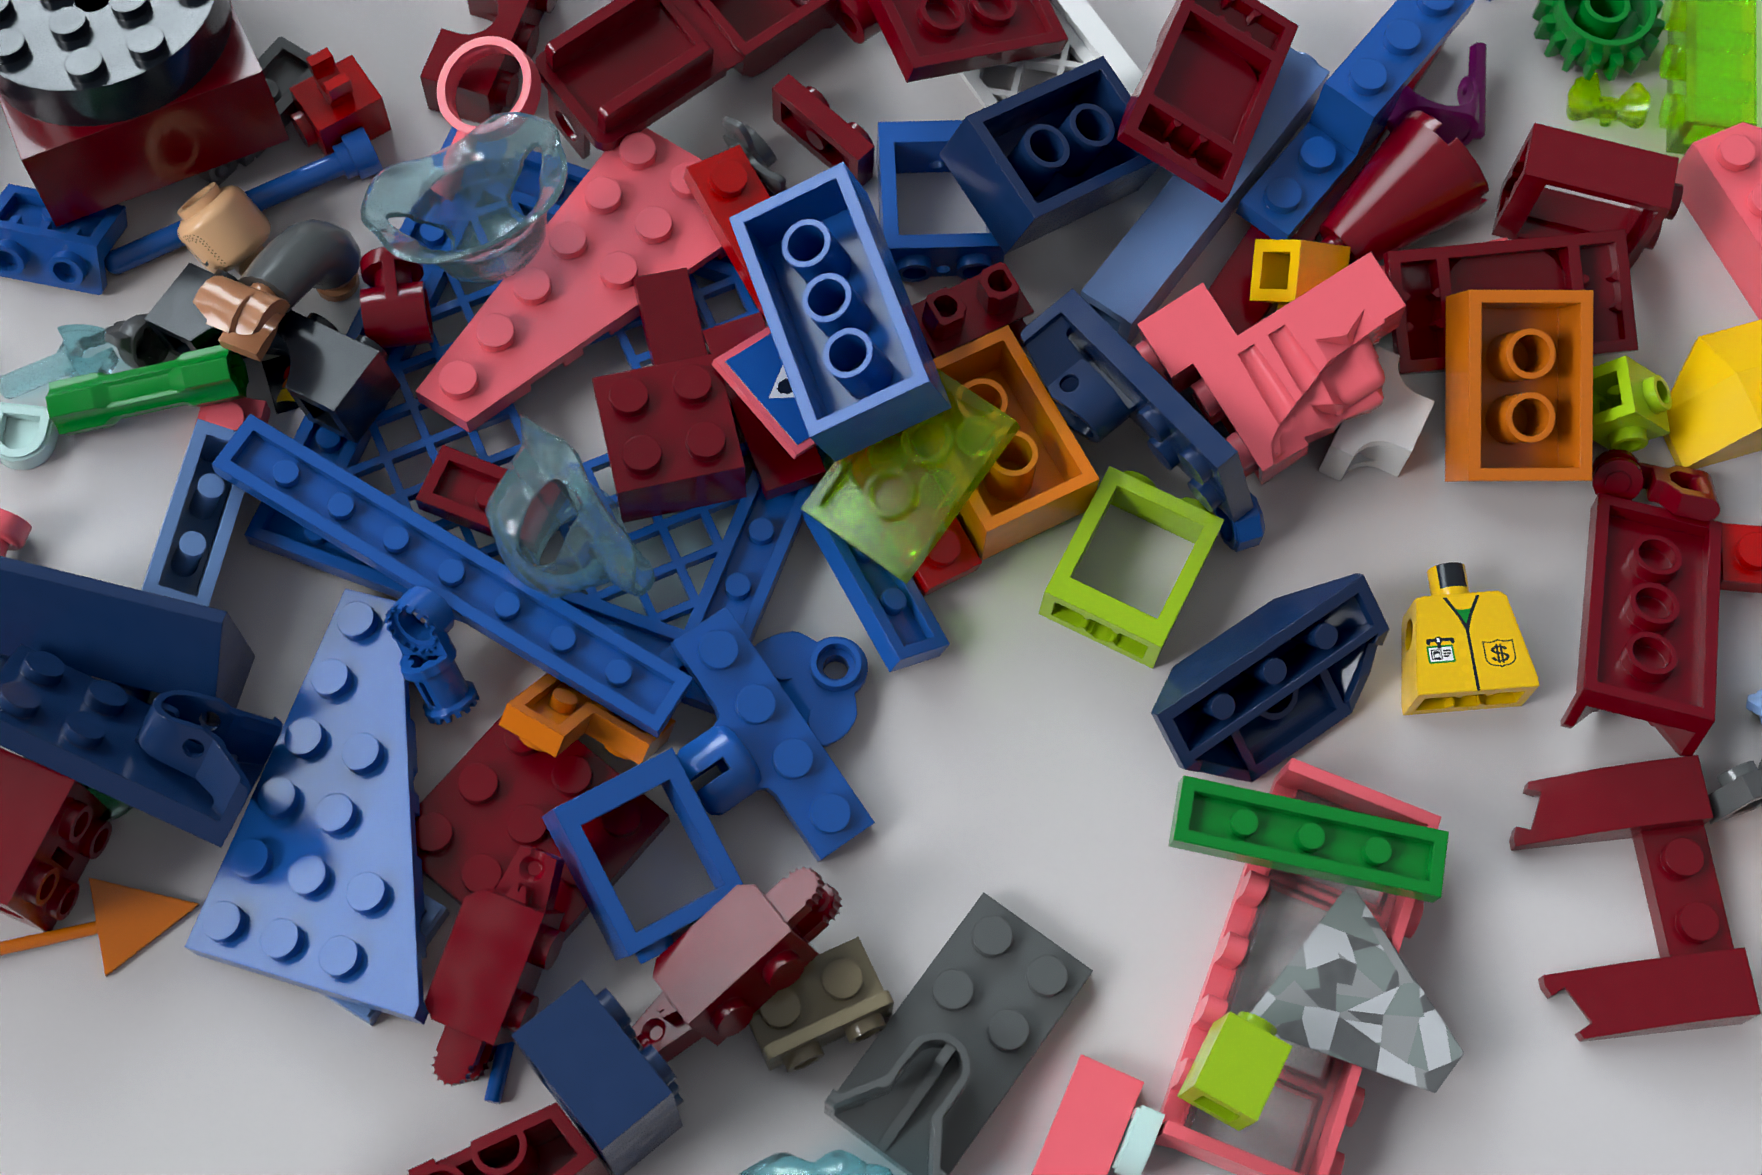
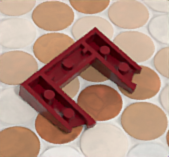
M1698 755L1592 769L1529 781L1524 786L1523 794L1531 797H1540L1531 829L1516 826L1512 830L1509 839L1511 851L1633 838L1660 958L1548 974L1538 979L1540 989L1547 999L1565 989L1590 1022L1589 1025L1575 1034L1579 1042L1739 1025L1761 1014L1745 947L1734 948L1705 830V824L1713 819V813Z

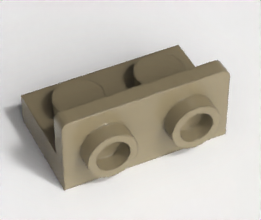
M858 936L817 955L805 966L802 975L795 983L779 990L753 1014L748 1025L769 1071L784 1065L787 1073H791L820 1060L825 1055L821 1047L846 1036L849 1043L854 1044L882 1031L887 1026L883 1018L892 1015L894 1001L889 990L884 991Z

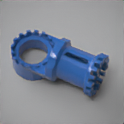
M410 587L385 614L387 617L384 623L390 622L386 627L387 631H391V637L393 640H396L403 653V657L399 662L401 673L407 681L414 682L424 700L422 708L429 723L434 724L436 722L437 725H442L445 720L448 724L452 722L453 714H455L456 718L462 717L460 711L468 714L471 711L470 707H475L477 705L476 700H479L480 697L473 682L464 679L454 660L457 650L448 635L455 622L451 607L438 593L426 587ZM422 617L426 619L424 624L420 621Z

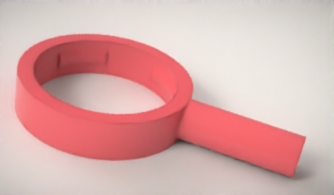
M484 36L470 40L451 54L440 72L437 82L438 106L445 120L457 132L429 194L446 203H453L479 142L495 143L514 136L528 124L537 110L541 97L539 71L533 60L510 40L497 36ZM507 54L515 57L521 66L523 84L519 99L512 110L502 119L489 125L472 126L463 123L456 108V91L465 71L477 60L488 55Z

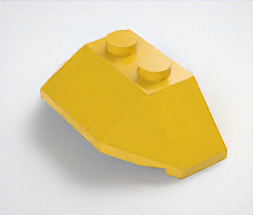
M1762 319L1699 336L1694 342L1670 391L1672 407L1670 410H1667L1670 433L1663 435L1676 465L1698 469L1762 451Z

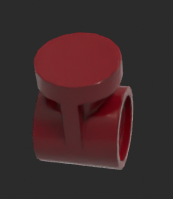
M391 245L370 250L363 255L360 261L361 277L363 282L371 287L360 289V306L365 336L375 341L383 349L433 343L434 332L425 282L420 281L424 275L421 254L415 249L406 246Z

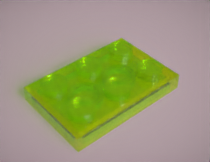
M938 368L937 371L952 408L834 462L800 508L809 517L906 585L1020 429L1015 419Z

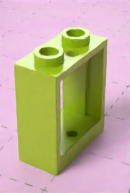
M1109 466L1044 591L1039 614L1153 669L1215 544L1224 519L1213 515V512L1208 511L1196 499L1188 497L1179 499L1156 488L1154 482L1141 473L1135 471L1122 472ZM1110 504L1195 544L1158 619L1073 579Z

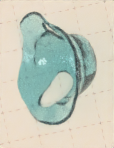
M503 112L490 116L464 138L444 149L423 158L395 163L382 169L367 188L360 210L361 220L378 237L382 245L390 253L403 260L426 265L436 264L450 276L462 282L489 283L507 278L523 269L539 252L546 237L547 211L557 202L565 186L568 166L559 131L550 121L527 113ZM535 147H540L542 152V166L539 179L540 197L533 210L525 217L514 209L511 195L517 179L521 175L524 160ZM408 217L420 224H427L444 230L451 240V251L432 250L422 246L416 239L392 226L388 219Z
M521 413L522 445L512 459L511 467L505 472L490 495L485 509L486 518L498 552L506 567L524 585L549 598H560L590 587L606 584L610 581L630 595L641 597L646 594L655 582V572L650 561L643 557L631 540L615 501L604 490L589 482L581 458L573 447L564 439L547 432L532 422L528 415ZM577 516L566 535L556 560L553 563L540 565V558L551 537L560 526Z

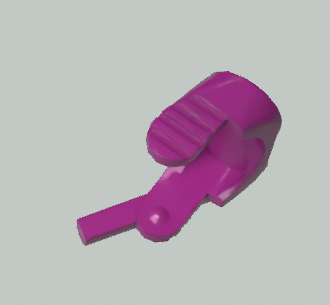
M1476 42L1469 47L1468 76H1464L1460 81L1457 90L1459 106L1436 103L1406 86L1402 90L1387 122L1388 131L1391 132L1399 120L1410 111L1420 110L1442 123L1434 132L1447 144L1456 137L1465 146L1473 139L1483 138L1486 129L1487 45Z

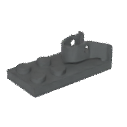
M983 892L888 1021L886 1028L882 1029L838 1091L833 1089L825 1100L824 1113L906 1175H950L1089 979L1093 970Z

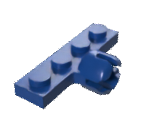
M727 606L672 641L671 648L714 709L717 719L713 727L681 747L676 755L690 782L715 766L721 772L720 776L697 791V796L707 813L710 815H723L755 792L766 791L774 797L817 862L875 823Z

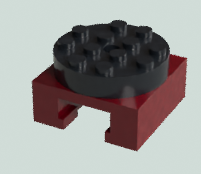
M0 0V104L19 157L56 227L289 140L264 73L231 0Z

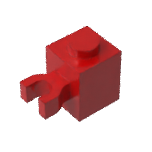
M326 47L306 58L312 76L290 87L289 90L297 112L290 115V119L301 140L308 148L317 144L323 154L327 156L334 153L332 146L343 142L341 139L342 135L363 126L370 141L392 130L382 96L353 55L335 63L332 53Z

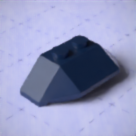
M1355 573L1274 598L1173 666L1151 714L1180 768L1252 783L1353 712L1371 672L1378 645H1383L1390 630L1365 576Z

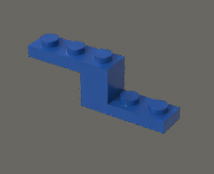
M1396 0L1324 83L1309 122L1240 200L1236 214L1271 239L1290 240L1385 129L1402 90L1467 16L1475 0Z

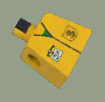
M1443 563L1428 569L1427 577L1431 596H1422L1414 599L1402 619L1401 708L1403 715L1522 706L1540 685L1507 596L1501 591L1470 593L1466 569L1463 563Z

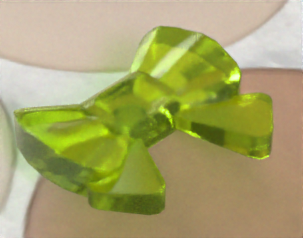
M1595 72L1591 80H1585L1584 76L1575 79L1574 85L1568 92L1566 114L1572 121L1594 117L1600 119L1599 125L1602 127H1608L1611 125V121L1618 120L1630 128L1639 129L1648 118L1651 103L1650 94L1643 84L1635 82L1619 98L1601 96L1599 75Z

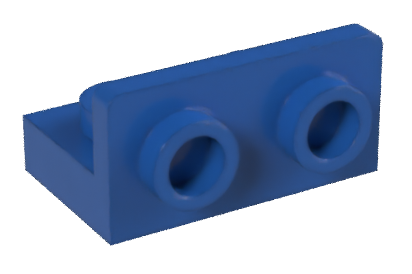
M8 184L0 194V276L101 295L107 287L104 259L128 226L126 206L117 204L56 227L35 188Z

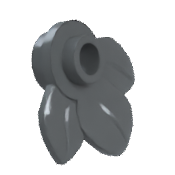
M728 116L723 118L721 122L726 131L723 139L729 147L726 150L740 144L759 179L774 195L788 189L785 177L771 171L769 168L777 161V158L763 138L750 126L744 125L742 122Z

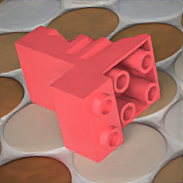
M1369 252L1238 336L1202 282L1139 322L1137 325L1142 342L1137 344L1135 348L1178 393L1189 386L1193 391L1192 397L1209 424L1212 426L1221 420L1230 435L1225 439L1238 451L1245 477L1254 472L1263 485L1308 454V443L1333 433L1339 424L1345 420L1370 413L1382 405L1384 399L1382 388L1385 383V374L1379 363V356L1374 346L1379 343V339L1399 327L1406 304L1373 254Z

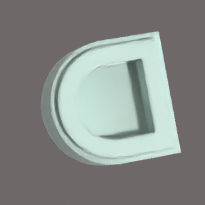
M0 402V462L14 470H29L42 465L54 452L59 435L56 425L49 418L47 407Z
M1144 1105L1133 1110L1111 1168L1114 1169V1173L1118 1175L1142 1174L1165 1114Z

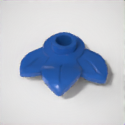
M790 631L768 637L754 646L824 748L834 744L849 733L857 718L855 694L863 687L868 673V662L865 653L855 642L844 637H828L816 642L800 632ZM831 662H840L846 666L848 672L840 679H831L824 673V668Z

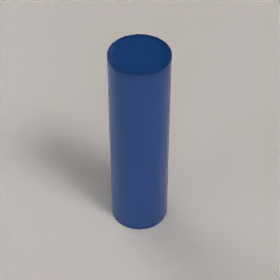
M515 1042L498 1045L484 1101L501 1104Z

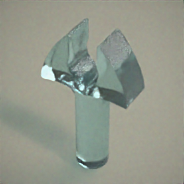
M70 324L57 327L63 338L58 351L46 358L1 375V395L6 399H12L66 376L75 377L94 372L111 374L119 362V358L112 347L96 353L90 358L82 357L89 348H95L108 343L105 341V329L85 324Z

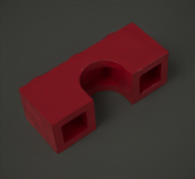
M467 0L470 15L490 20L493 23L485 30L474 34H461L441 28L420 75L428 109L441 112L437 102V82L440 72L451 54L470 40L484 36L502 37L516 44L532 59L539 41V23L544 12L550 14L553 11L557 0ZM507 54L488 55L477 60L465 71L456 91V108L460 118L489 125L498 121L503 107L510 108L513 105L518 92V72L521 67L515 57Z

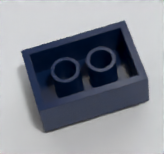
M1104 56L966 116L940 152L939 156L1005 254L1138 191L1160 166L1117 140L1119 127L1131 95Z
M581 979L514 1032L512 1037L534 1073L614 1175H624L683 1126L677 1107L684 1101L678 1093L680 1088L674 1081L677 1079L676 1075L659 1052L651 1044L639 1051L641 1047L634 1038L637 1035L630 1025L632 1020L610 991L604 988L595 996L583 979Z

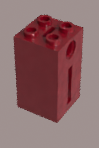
M0 748V913L43 932L51 931L57 920L65 919L75 906L80 891L78 881L89 860L96 859L107 846L112 832L110 821L114 813L78 781Z

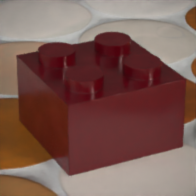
M718 352L592 378L622 523L747 497L745 465L724 378L712 366L713 360L718 357Z

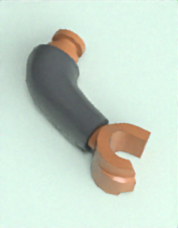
M315 219L298 222L289 226L275 237L256 256L238 282L224 276H213L200 287L193 303L207 319V325L223 331L218 339L223 348L261 362L276 335L279 322L285 313L289 312L312 288H315L322 298L332 302L344 301L357 291L360 284L358 270L361 261V250L351 233L339 225Z

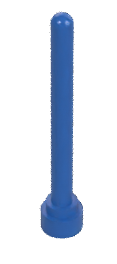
M362 126L342 135L341 139L343 142L332 146L334 153L245 191V193L260 211H264L340 176L346 175L349 180L359 175L360 179L364 180L384 170ZM181 220L110 251L104 259L105 268L112 274H122L185 246L177 235V229Z

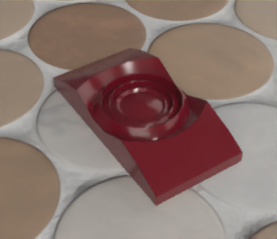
M1176 0L1158 35L1156 48L1149 65L1127 103L1117 140L1222 203L1231 192L1299 26L1258 0Z
M1626 229L1388 251L1383 254L1385 274L1406 304L1399 327L1392 331L1393 350L1395 354L1400 356L1398 362L1400 375L1445 372L1446 296L1467 290H1593V357L1638 350Z

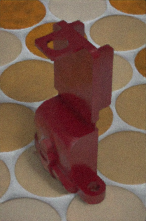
M614 0L549 41L545 46V50L537 56L535 65L539 71L542 84L548 90L550 120L578 155L585 159L590 156V142L596 149L601 151L615 149L620 145L624 137L631 133L641 132L725 77L727 71L731 68H734L743 76L752 78L772 67L822 29H831L837 24L850 39L858 44L864 43L879 33L881 28L867 0ZM564 116L566 117V119H567V120L569 121V123L571 124V126H572V128L574 129L575 133L571 130V128H570L569 125L567 124V122H566Z

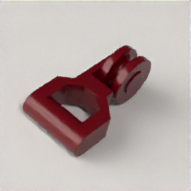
M1612 449L1603 452L1592 464V486L1596 495L1602 493L1632 500L1644 488L1646 489L1648 501L1660 504L1674 515L1701 521H1711L1718 517L1720 513V505L1712 477L1705 471L1678 465L1665 468L1639 462L1633 453L1623 449Z

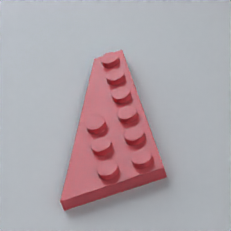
M648 128L641 132L627 135L618 147L611 151H604L415 390L418 401L470 433L530 392L531 384L561 363L566 367L584 354L583 348L606 332L612 335L639 317L640 311L633 285L634 277L687 268L690 275L715 257L721 260L727 256L683 179L686 167L702 161V159Z

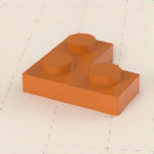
M546 673L507 703L499 725L519 736L526 746L537 751L546 752L555 758L585 733L604 744L605 748L614 756L641 764L668 741L676 720L671 718L657 739Z

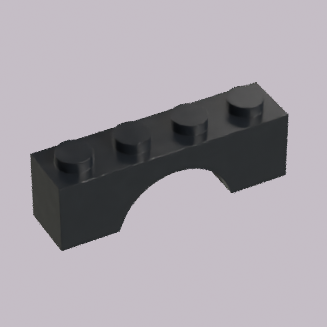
M189 262L144 318L170 353L179 357L185 352L220 345L218 339L223 331L206 324L207 319L195 306L193 300L200 287L213 276H224L238 282L239 280L230 273L217 269L213 274ZM292 309L285 313L279 322L276 335L265 354L279 355L291 360L285 388L309 421L356 444L401 386L386 363L389 355L379 344L363 335H358L355 339H352L340 333L330 321L316 313H310L307 317ZM240 354V356L242 357V359L248 358V357H246V356Z

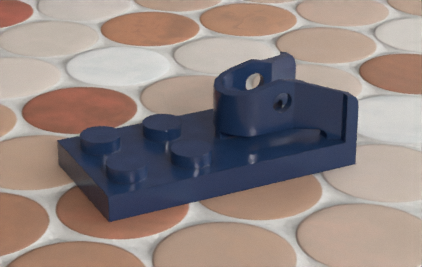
M1073 288L1022 330V341L1045 384V388L1071 430L1089 441L1097 443L1130 417L1150 437L1147 445L1161 464L1170 471L1178 466L1191 479L1187 482L1189 489L1208 511L1213 512L1219 507L1235 523L1254 507L1238 451Z
M23 644L18 646L0 669V746L221 848L255 786L283 729V723L275 716L272 720L233 708L220 698L187 690H171L160 693L150 705L127 694L123 688L115 683L97 680L65 665L61 659L51 653L33 650ZM207 711L214 712L220 718V725H207L202 720V713Z

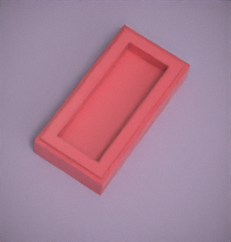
M1081 1054L1031 1175H1108L1144 1082Z

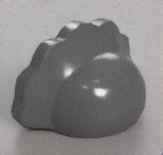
M148 314L135 315L128 320L118 321L113 326L105 328V341L114 345L118 349V353L124 363L133 369L162 363L169 353V350L144 318Z

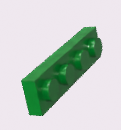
M1183 775L1178 782L1168 847L1434 903L1442 896L1449 832Z

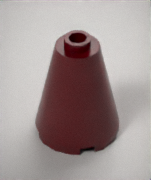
M1420 110L1410 111L1399 120L1321 224L1319 231L1323 240L1320 243L1350 247L1349 265L1369 252L1379 262L1384 259V253L1402 250L1478 211L1488 201V199L1481 198L1489 191L1488 183L1476 160L1457 137L1447 144L1434 132L1442 125L1441 122Z

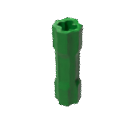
M217 345L185 352L175 360L112 374L94 372L49 382V391L45 399L49 418L56 425L59 435L70 436L111 427L121 419L184 405L203 407L247 397L249 379L245 361L240 354Z

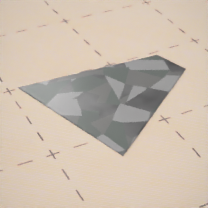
M1351 885L1345 888L1251 1012L1275 1026L1277 1029L1276 1037L1433 1093L1437 1092L1464 1054V1051L1355 887Z

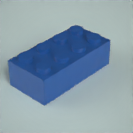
M844 162L729 217L808 435L835 462L952 408L869 196Z

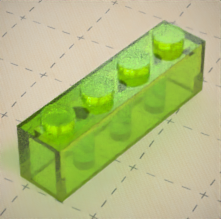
M1665 0L1660 19L1666 21L1663 30L1668 31V43L1662 53L1659 73L1661 79H1667V93L1660 107L1659 126L1666 129V152L1685 155L1693 142L1734 125L1745 122L1757 126L1756 0Z

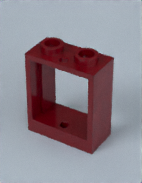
M1534 123L1501 185L1492 235L1514 240L1626 229L1629 266L1631 269L1644 249L1652 250L1655 247L1663 220H1673L1678 211L1683 195V184L1675 183L1679 158ZM1546 185H1550V186H1554V187H1558V188H1562V189H1566V190H1570V191H1575V192H1579V193H1583V194H1587V195H1591V196H1595V197H1599V198H1603V199H1607V200H1611V201H1615V202H1619V203L1631 205V207H1630V208H1626V207H1622V206H1618V205H1614V204H1610V203H1606V202H1602V201H1598V200H1593V199H1589V198H1585V197H1581V196H1577V195H1573V194H1569V193H1565V192H1561V191H1557V190L1545 188V186H1546Z

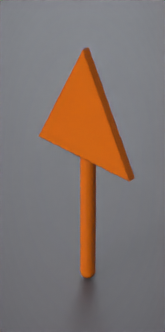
M89 877L96 921L1 941L0 956L98 934L105 976L107 977L200 904Z

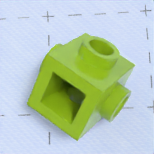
M1627 355L1593 367V441L1609 450L1623 449L1628 452H1635L1645 448L1649 443L1648 440L1670 433L1667 410H1670L1672 407V398L1667 383L1660 375H1656Z

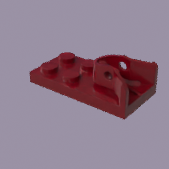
M1598 493L1590 510L1576 694L1560 721L1561 727L1571 729L1590 713L1604 710L1647 721L1658 730L1679 756H1693L1715 722L1722 522L1715 520L1701 521L1674 515L1665 508Z

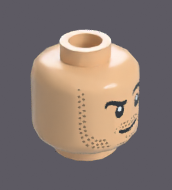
M212 182L194 194L177 212L182 218L177 229L179 239L205 269L211 273H215L217 269L226 272L235 269L242 276L256 256L264 249L262 245L268 239L271 231V224L266 216L240 187L234 185L220 188L216 182Z

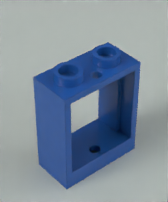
M963 120L878 122L876 157L880 227L902 281L920 282L930 277L958 276L963 280H968L981 274L983 269L999 262L1004 263L1005 253L987 226L986 233L899 235L896 173L950 172L939 154Z
M673 748L561 804L542 816L615 960L635 954L639 963L643 964L659 956L675 942L671 933L691 922L695 924L736 885H744ZM662 785L715 889L635 931L581 826Z

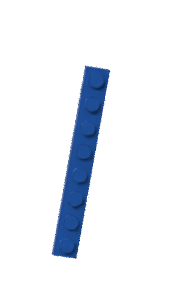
M252 414L248 415L212 463L215 474L403 587L409 589L410 587L421 586L438 593L451 607L455 618L657 739L692 686L693 677Z

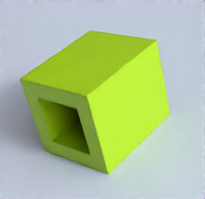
M1229 1011L1212 1024L1177 1097L1240 1131L1258 1121L1293 1046L1277 1038V1029L1267 1020L1245 1011L1239 1012L1238 1015Z

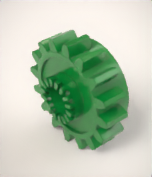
M1539 0L1532 14V18L1539 21L1534 37L1541 40L1549 39L1550 42L1544 55L1547 58L1558 54L1563 56L1565 60L1561 70L1567 73L1575 65L1583 67L1585 80H1591L1596 70H1602L1608 81H1614L1621 68L1629 74H1633L1638 69L1642 60L1648 61L1659 43L1658 38L1666 21L1657 18L1664 4L1662 0Z

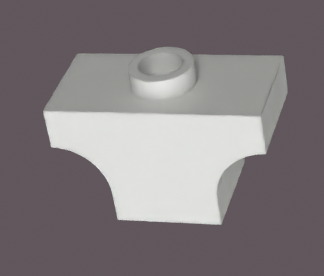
M1377 346L1376 352L1385 374V383L1382 388L1384 396L1382 405L1370 413L1345 420L1339 424L1338 430L1318 472L1340 482L1349 471L1364 466L1375 467L1398 477L1417 442L1435 402L1409 389L1399 374L1398 362L1400 356Z

